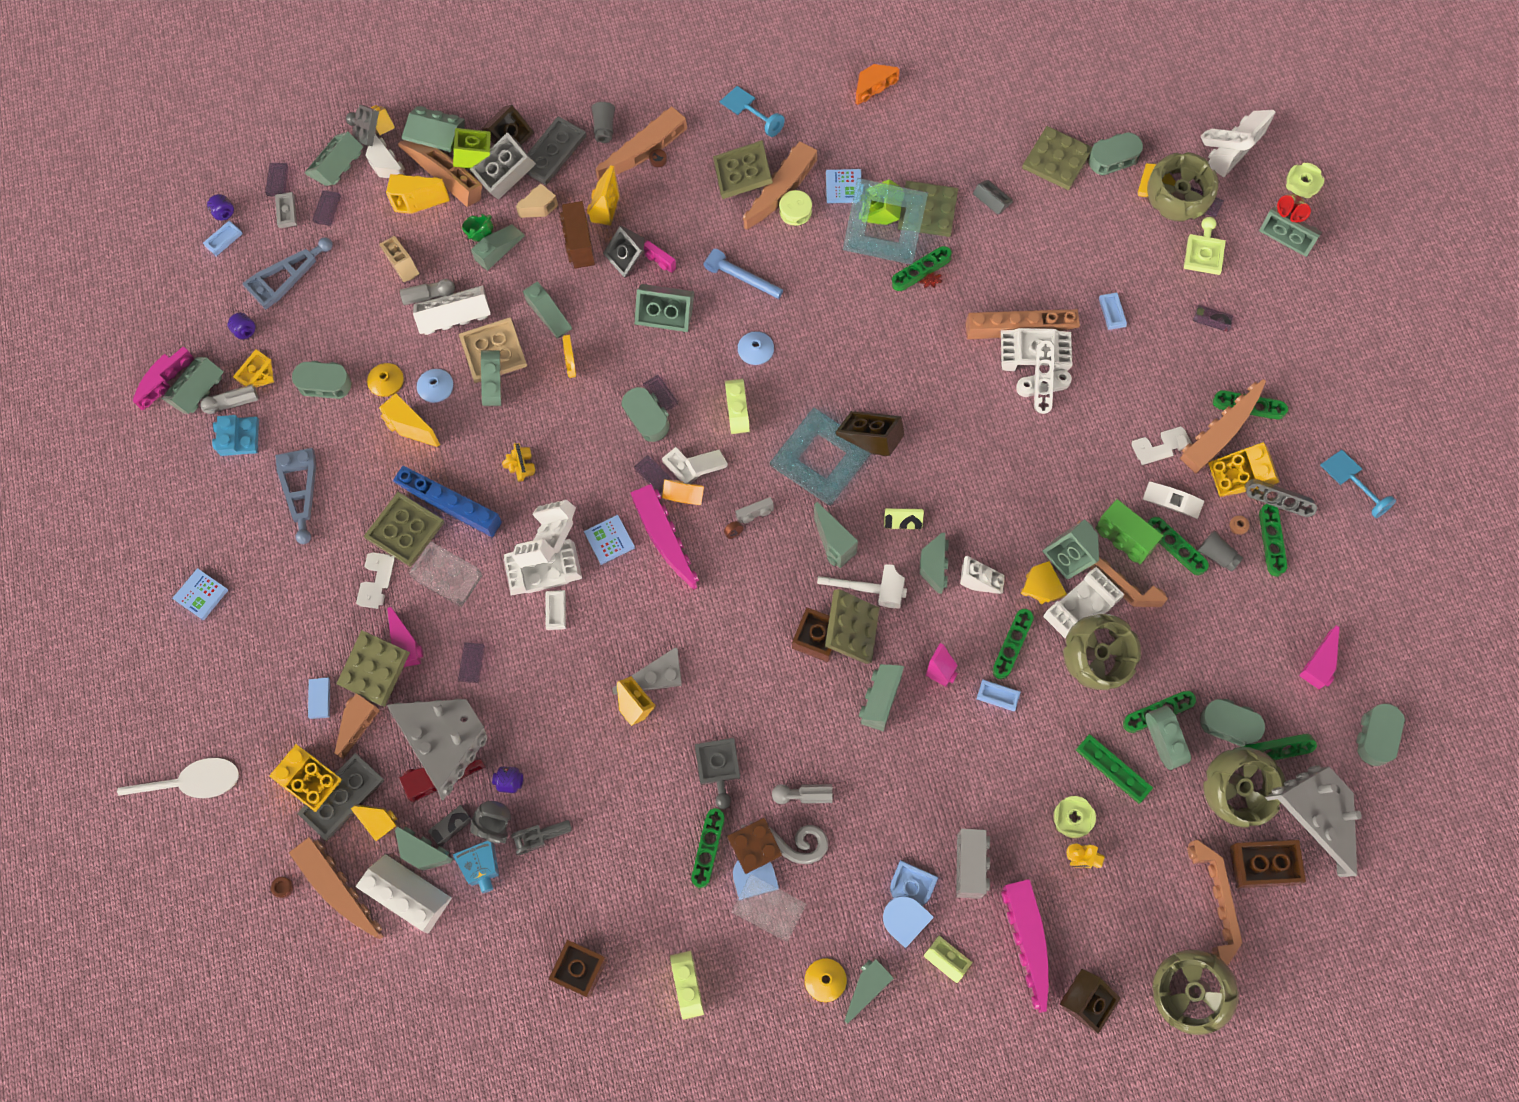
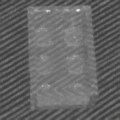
M431 541L409 572L414 581L460 607L464 605L483 576L479 568Z
M750 874L731 912L788 942L806 903Z

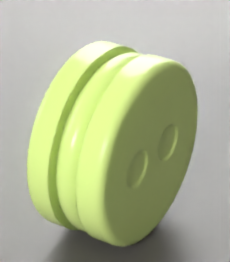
M793 190L782 196L779 203V211L784 222L796 226L802 225L810 219L812 215V201L808 194L803 191Z

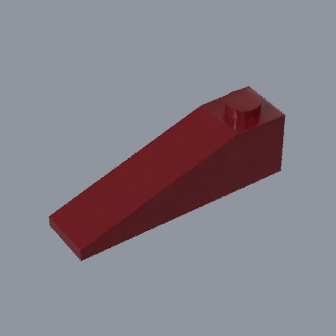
M474 760L472 763H469L464 775L457 781L486 768L485 763L482 760ZM424 768L407 770L403 773V776L399 777L406 796L412 803L437 791Z

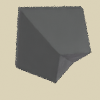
M620 226L603 252L624 278L628 276L644 251V237Z

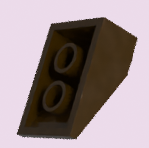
M850 411L835 432L837 436L871 454L891 456L905 435L901 416Z

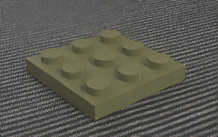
M1046 126L1023 163L1022 169L1070 190L1088 160L1092 147Z
M763 140L713 156L722 199L773 183Z
M906 181L898 229L950 237L958 188Z
M397 492L366 532L364 538L411 568L445 522L440 517L400 492Z
M841 589L834 590L825 647L865 664L872 663L879 607Z
M361 630L336 684L385 707L410 652Z

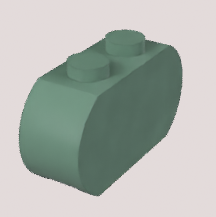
M1129 132L1116 134L1106 140L1101 139L1092 147L1089 166L1095 173L1106 175L1136 165L1143 149V143L1137 135Z
M481 350L482 406H501L500 350Z
M319 361L302 362L296 366L292 373V381L303 396L341 399L349 393L352 385L351 379L344 367L335 362H330L329 364Z
M633 388L626 392L622 399V407L646 441L656 442L663 439L670 428V423L667 419L669 414L664 407L660 408L657 405L659 401L654 393L649 394L645 388Z
M1228 699L1212 701L1200 714V725L1205 733L1241 747L1256 743L1261 739L1265 731V723L1260 714L1253 712L1254 710L1249 707L1234 705V702Z
M1380 704L1362 716V732L1358 734L1356 743L1358 744L1357 752L1360 758L1367 764L1382 766L1397 757L1405 722L1403 713L1397 707L1390 704Z
M1163 706L1146 713L1147 726L1165 767L1172 770L1190 763L1191 754L1174 712L1168 706Z

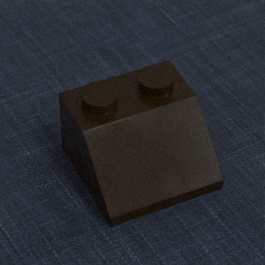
M513 105L504 106L481 128L482 131L491 132L490 141L493 144H496L508 132L522 145L534 133Z
M1081 969L1067 993L1063 996L1060 1005L1074 1018L1099 1034L1121 998L1100 977Z

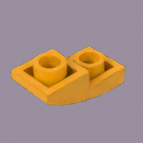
M664 479L662 498L701 505L704 486Z

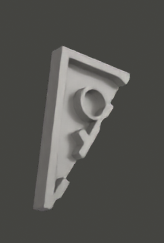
M677 648L670 650L632 675L643 691L682 686ZM616 685L612 688L614 695L618 694Z

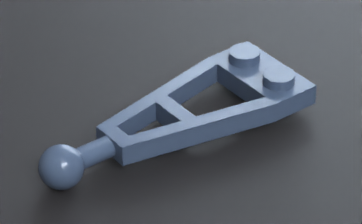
M321 238L318 246L310 252L304 249L256 273L242 284L266 310L279 301L316 262L315 256L322 251H330L333 243L329 238ZM307 258V260L297 270H295L291 266ZM286 269L291 276L274 292L263 279Z
M313 448L275 455L277 473L292 518L295 523L298 522L299 531L296 533L295 538L300 544H307L311 540V534L306 529V520L311 518L316 474L315 451ZM308 469L306 490L291 492L285 474ZM305 499L303 513L297 512L295 500Z

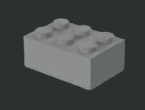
M507 132L490 149V156L470 168V170L488 192L499 200L536 163L518 141Z
M961 829L957 835L956 898L981 899L989 891L990 879L986 878V873L990 868V857H986V852L990 848V836H986V830Z

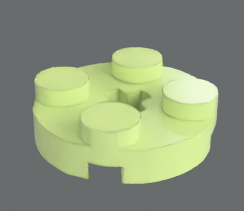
M1311 163L1294 165L1286 179V188L1304 198H1311L1317 194L1324 184L1321 170Z
M1067 797L1054 810L1053 818L1056 829L1070 838H1080L1087 835L1096 822L1094 809L1082 797ZM1073 812H1077L1076 815L1080 817V820H1076V823L1072 822V819L1069 818V815H1072Z

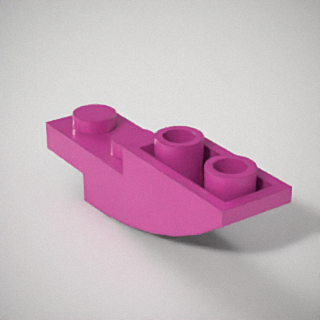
M184 346L170 358L166 354L162 355L150 367L139 383L133 402L142 411L149 407L158 397L167 392L170 388L167 382L173 379L183 368L189 366L194 357Z

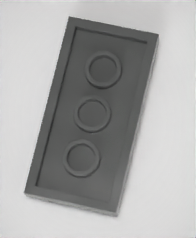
M558 116L528 152L536 165L526 174L547 185L586 138V132Z
M356 753L336 772V775L342 781L319 809L314 812L305 805L297 813L325 841H328L354 814L351 808L354 805H362L385 781Z

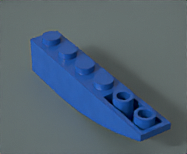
M405 466L401 467L393 479L394 483L425 502L492 538L502 523L498 513Z

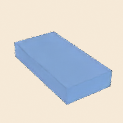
M229 220L204 241L203 244L217 256L243 233Z
M1118 293L1100 295L1099 301L1108 330L1126 327L1127 322Z
M309 679L308 718H329L330 679Z
M982 679L976 699L1015 711L1021 692Z

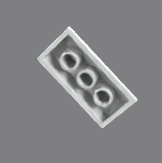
M1274 110L1253 111L1249 116H1244L1240 126H1235L1232 131L1252 133L1256 144L1266 133L1276 112ZM1251 148L1246 150L1213 149L1208 156L1210 158V167L1222 177H1225Z
M479 286L453 293L449 296L416 303L413 307V315L419 333L427 335L434 333L436 329H450L458 323L465 325L473 319H486L490 315V308L484 287Z
M386 854L367 869L356 885L358 889L427 934L431 931L452 899Z

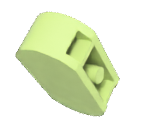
M744 380L725 381L731 434L750 432Z
M687 951L670 955L683 1020L704 1015L692 952Z

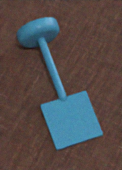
M738 86L719 101L720 104L737 115L746 108L766 121L764 130L770 137L776 136L784 126L785 118L783 115L775 113L767 118L750 106L755 97Z
M1340 450L1320 465L1340 485L1349 479L1355 482L1377 504L1371 512L1375 518L1385 514L1395 504L1396 499L1393 496H1387L1379 500L1354 476L1362 468L1343 450Z

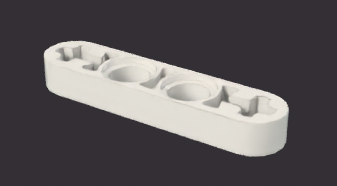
M1210 129L1201 135L1205 146L1246 150L1255 144L1252 133Z
M1041 341L1036 347L1034 408L1038 413L1042 414L1048 413L1052 409L1054 345L1050 341ZM1044 344L1050 347V351L1046 352V357H1050V360H1039L1040 357H1044V352L1040 351V347H1044ZM1043 362L1047 363L1050 367L1047 373H1042L1039 369ZM1042 381H1046L1049 384V389L1046 392L1039 390V384ZM1038 394H1049V398L1045 397L1044 402L1048 404L1044 411H1042L1041 407H1038V404L1042 403V397L1038 398Z

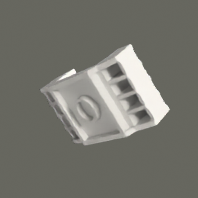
M1031 328L1001 330L1002 370L1015 371L1017 365H1035L1038 343L1050 341L1054 345V371H1068L1072 366L1071 332ZM1044 344V347H1040V351L1044 352V357H1040L1039 360H1050V357H1046V352L1050 351V347Z
M565 499L543 506L540 505L535 509L532 515L542 524L537 530L538 533L533 541L516 544L512 556L520 568L543 562L547 563L555 553H559L573 525L572 518L576 507Z
M566 539L559 553H555L547 563L543 562L520 568L512 556L513 552L504 554V564L511 595L532 593L582 579L575 543L571 539Z
M1095 567L1060 602L1057 601L1052 605L1043 617L1066 639L1068 631L1076 622L1093 614H1106L1123 598L1124 593Z

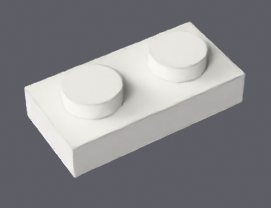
M675 447L662 458V462L680 481L691 484L701 475L693 476L685 463L687 458Z

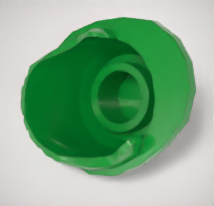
M481 214L482 217L470 216L462 224V230L467 235V238L480 242L484 237L492 234V216Z

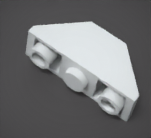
M375 134L373 146H368L366 152L370 166L379 177L389 178L390 174L404 175L403 171L405 168L400 161L396 162V157L392 150H387L385 141L382 137L378 138Z
M1150 481L1142 499L1198 519L1204 500L1191 494Z
M967 556L964 558L960 584L975 591L1001 594L1003 593L1004 575Z

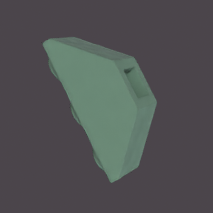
M946 533L939 534L921 550L919 574L939 594H942L944 587L947 588L948 576H944V569H948V558H945V551H948L949 540L945 539Z
M399 827L395 829L400 857L411 865L425 871L452 862L453 859L448 856L450 852L440 846L438 849L431 846L433 842L423 836L421 839L414 837L416 832L407 827H404L403 830Z

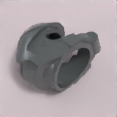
M497 801L483 802L473 815L470 825L471 833L489 842L497 844L506 843L508 837L506 826L508 820H511L509 808Z

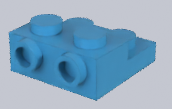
M217 416V422L213 423L216 438L212 440V446L220 456L258 453L259 419L257 417Z

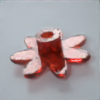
M934 272L929 273L919 283L924 284V288H928L930 285L935 288L936 283H942L940 279L942 274L935 275Z

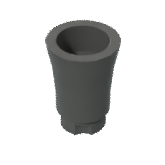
M598 102L591 107L595 140L601 143H609L613 135L615 106L608 102Z
M1215 530L1197 550L1231 572L1243 559L1238 554V551L1223 540Z

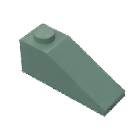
M511 224L484 237L471 249L475 261L488 271L525 235Z
M538 281L523 291L526 302L557 339L572 329Z
M877 959L873 962L868 960L860 968L863 972L859 976L844 1020L846 1024L894 979Z

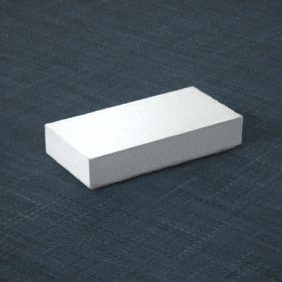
M720 450L687 458L685 462L694 477L724 469L728 465Z
M565 590L546 591V630L566 629Z

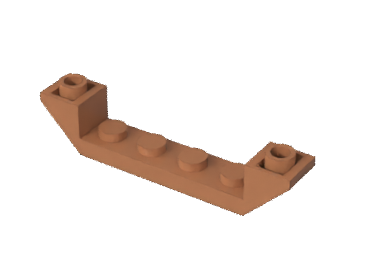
M1099 557V561L1089 567L1092 570L1097 567L1124 593L1123 598L1133 607H1162L1168 600L1166 594L1154 585L1142 595L1140 590L1134 585L1131 586L1121 573L1113 570L1110 563L1105 559Z
M1194 840L1189 843L1187 848L1188 856L1192 859L1193 864L1210 862L1208 871L1210 877L1214 880V897L1219 902L1218 916L1220 920H1223V938L1228 942V945L1212 948L1213 952L1211 954L1216 955L1228 965L1241 946L1242 939L1224 860L1199 840Z

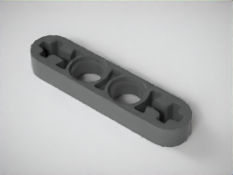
M1251 479L1245 484L1246 494L1252 499L1304 517H1311L1317 512L1316 503L1312 498L1258 479ZM1256 486L1258 487V490L1254 489L1253 491H1251V488H1255ZM1274 491L1278 493L1275 498L1267 497L1269 492ZM1287 498L1295 499L1294 503L1290 505L1284 502ZM1309 505L1311 506V508H1306V510H1304V507H1303V506H1305V507H1308Z

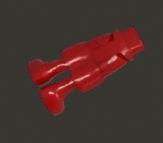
M1283 195L1278 200L1277 209L1279 214L1285 218L1291 212L1290 221L1302 222L1311 214V207L1299 195Z

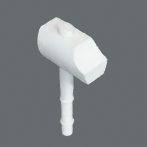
M894 565L884 566L881 584L818 576L817 584L879 594V605L888 608H900L902 597L906 598L907 588H904L905 578L896 572Z

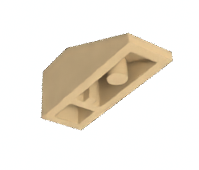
M395 236L379 244L403 282L410 281L419 274L411 257Z

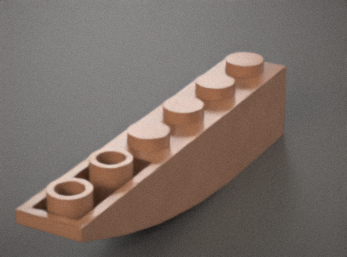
M672 106L668 110L663 111L657 119L651 121L646 128L639 131L635 137L625 142L618 151L613 152L607 160L597 166L595 169L597 179L600 180L610 165L614 166L615 174L617 175L649 159V155L653 150H662L687 129L686 118Z
M406 140L398 143V146L430 175L443 179L446 189L465 206L468 207L481 200L482 184L464 168L454 167L453 159L437 148Z
M800 141L796 147H792L788 158L782 161L778 172H774L772 175L773 183L764 186L762 194L754 200L750 211L745 212L743 216L745 229L748 230L770 215L779 207L780 200L785 193L796 190L817 161L816 149Z
M1078 309L968 313L966 320L967 339L1001 338V330H1015L1018 328L1056 329L1058 331L1078 328L1080 326Z
M1264 379L1259 383L1255 381L1247 389L1249 393L1246 395L1242 393L1234 401L1236 403L1234 407L1228 406L1221 413L1223 417L1220 420L1214 419L1208 425L1210 429L1206 433L1204 431L1200 432L1195 437L1197 441L1193 445L1189 443L1182 449L1183 455L1180 459L1195 474L1210 462L1242 427L1260 397L1266 383Z
M308 837L289 852L310 884L339 914L378 939L384 937L380 932L382 930L380 924L376 920L372 921L369 914L371 912L364 903L361 905L357 900L359 897L358 893L353 887L349 888L345 883L348 881L346 876L341 871L338 872L335 869L336 862L330 855L326 856L323 852L325 847L320 840Z

